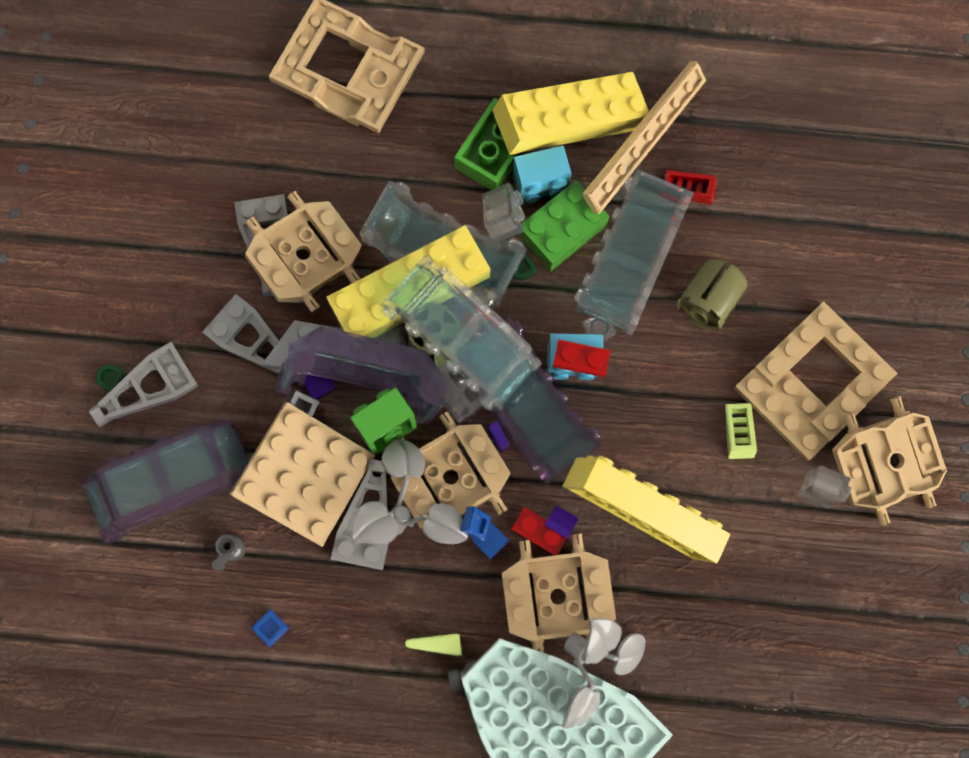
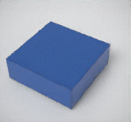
M468 506L460 531L477 542H482L485 540L491 517L474 506Z
M490 522L485 540L477 542L473 539L472 542L491 560L509 540Z
M272 609L251 627L268 647H271L290 629Z

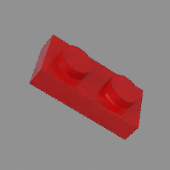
M558 339L553 367L605 378L611 350Z
M524 507L511 530L526 540H530L531 543L553 556L558 555L567 538L545 525L546 519Z

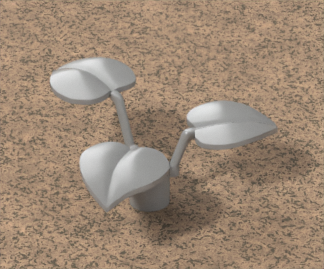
M395 439L385 448L382 454V465L390 475L394 477L404 476L397 504L389 513L380 502L372 501L361 506L353 520L352 542L387 544L393 541L397 535L401 534L407 526L413 527L415 523L421 520H426L422 526L423 533L435 542L458 544L466 541L468 535L460 531L463 519L459 512L450 505L435 504L429 509L428 515L422 514L411 519L410 511L402 506V502L409 483V476L415 478L422 476L425 470V459L422 452L414 444L403 439Z
M590 618V632L587 640L578 633L572 634L567 639L564 649L575 658L573 664L579 668L588 687L582 686L574 694L561 727L568 729L583 724L593 716L598 707L600 693L597 690H593L595 685L582 664L597 663L605 657L616 661L613 667V671L616 674L626 675L633 671L642 659L646 643L644 636L639 633L628 635L619 645L617 655H611L608 652L618 645L621 637V627L609 619Z

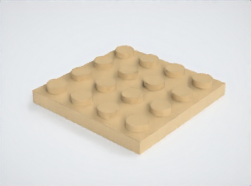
M285 402L230 495L323 547L367 471L369 459H374L375 455L290 403Z

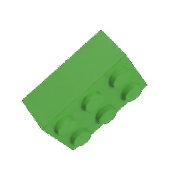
M496 98L492 100L454 157V167L456 170L495 193L498 192L512 171L514 157L523 154L509 155L492 111L499 101Z
M577 180L519 225L518 237L550 272L605 228L610 217L604 209L600 214H594L582 196L585 189Z
M389 388L382 391L376 396L377 400L369 406L367 403L359 406L353 411L354 415L350 417L357 432L375 456L385 450L395 439H401L417 428L414 413L397 388L391 391Z

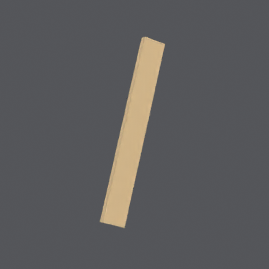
M690 61L583 192L582 196L594 214L602 212L705 83L706 79L697 61Z

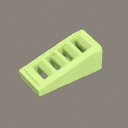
M751 403L725 404L729 459L754 458L757 446ZM732 414H746V417L732 418ZM746 424L747 427H733V425ZM735 435H747V438H735Z
M458 633L407 639L405 641L406 647L462 656L460 635Z

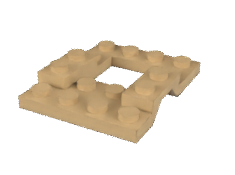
M313 0L270 73L269 79L313 101L316 107L357 127L360 124L379 133L425 50L424 47L403 37H389L374 30L361 17L326 0ZM327 31L349 41V46L366 53L347 87L306 68Z
M822 302L744 377L734 389L748 403H751L752 407L806 461H809L847 425L844 415L855 413L856 416L898 373L825 302ZM821 339L859 374L827 406L790 371Z

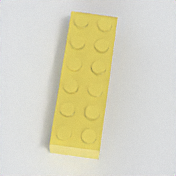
M633 72L504 94L492 110L509 155L634 131L649 112Z
M465 225L327 296V300L354 349L408 321L410 315L412 314L413 316L416 311L424 308L425 304H440L490 278V267Z
M589 455L587 458L576 457L563 487L691 559L718 563L730 536V533L722 529L723 525L712 519H703L700 517V511L689 506L686 508L679 505V499L669 494L661 495L657 492L658 488L655 485L645 481L640 483L635 480L636 475L625 469L618 470L614 468L613 462L603 456H598V458Z

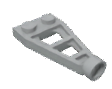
M284 194L235 202L237 224L247 248L250 246L254 235L247 224H245L248 219L251 220V217H255L259 225L274 224L288 215ZM261 280L263 295L273 296Z
M237 294L232 297L202 332L224 351L262 368L265 359L258 356L257 352L266 342H269L273 347L279 342L258 312ZM248 323L252 324L259 333V339L252 347H245L234 339ZM267 369L284 377L290 383L296 381L301 375L295 372Z
M170 342L149 354L96 406L89 409V412L97 425L101 427L113 419L177 400L199 386L177 349ZM157 370L165 381L166 386L162 391L147 394L141 388V381L150 371ZM129 387H134L140 396L139 401L126 407L121 406L118 401L119 395ZM104 408H107L108 414H105Z
M369 459L367 473L336 533L331 560L383 570L389 543L371 544L352 542L351 539L353 520L361 508L364 495L368 490H374L379 493V502L388 511V472L384 469L382 461ZM376 472L381 473L382 475L380 477H375L372 473Z

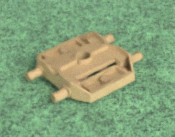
M294 191L293 194L290 193L287 197L296 208L291 214L266 229L259 225L255 217H251V220L248 219L245 222L254 234L253 240L245 253V258L278 302L299 303L304 301L311 313L320 308V305L315 301L312 294L323 285L344 274L351 283L361 279L352 265L362 245L329 201L306 204L297 192ZM311 221L313 226L316 228V230L319 232V234L322 236V238L334 252L336 257L339 259L338 261H335L333 259V257L330 255L328 250L325 248V246L322 244V242L319 240V238L316 236V234L310 228L307 222ZM299 249H305L309 252L310 257L306 260H301L297 257L296 252Z
M901 396L890 399L895 413L894 417L867 427L858 426L855 413L844 415L848 433L832 449L850 505L873 508L880 526L891 523L886 508L905 498L921 494L925 508L937 506L932 491L939 488L947 472L930 418L905 411ZM862 444H865L867 456L870 459L875 474V480L878 483L881 492L879 494H877L861 447ZM894 453L899 457V465L896 468H893L890 464V457Z
M445 412V416L442 414L439 418L446 427L447 433L419 448L425 459L424 477L439 502L455 508L461 517L465 515L468 506L477 508L486 502L492 503L498 515L502 514L501 509L503 512L508 509L500 498V492L511 474L481 424L458 425L455 424L449 412ZM459 442L464 447L465 451L467 452L468 456L470 457L471 461L473 462L483 481L487 485L484 488L481 485L478 478L476 477L475 473L473 472L472 468L470 467L460 448L458 447L457 444ZM447 471H454L458 474V481L455 484H447L444 481L443 476ZM391 476V480L400 493L404 476ZM409 476V483L403 500L414 518L422 514L428 515L429 509L437 503L421 476L417 478ZM421 520L417 522L420 529H422L423 523L426 520Z
M576 534L571 535L574 550L572 554L533 558L531 556L530 540L525 541L526 551L524 541H520V561L502 573L509 633L530 641L534 650L538 651L539 649L540 652L544 653V639L567 637L574 633L583 635L587 640L590 632V618L616 620L608 560L586 552L583 546L582 534H577V537ZM577 567H581L588 615V620L585 621ZM529 573H532L533 585L539 623L538 627H536ZM554 589H560L564 592L565 600L562 604H554L551 601L550 594Z

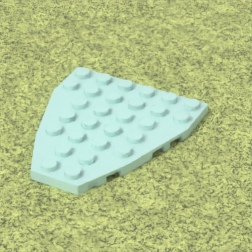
M500 638L461 677L480 738L490 758H652L672 737V733L635 696L589 673L588 675L595 685L593 690H597L600 693V701L595 713L581 725L568 729L561 727L574 694L580 687H588L579 668L555 656Z

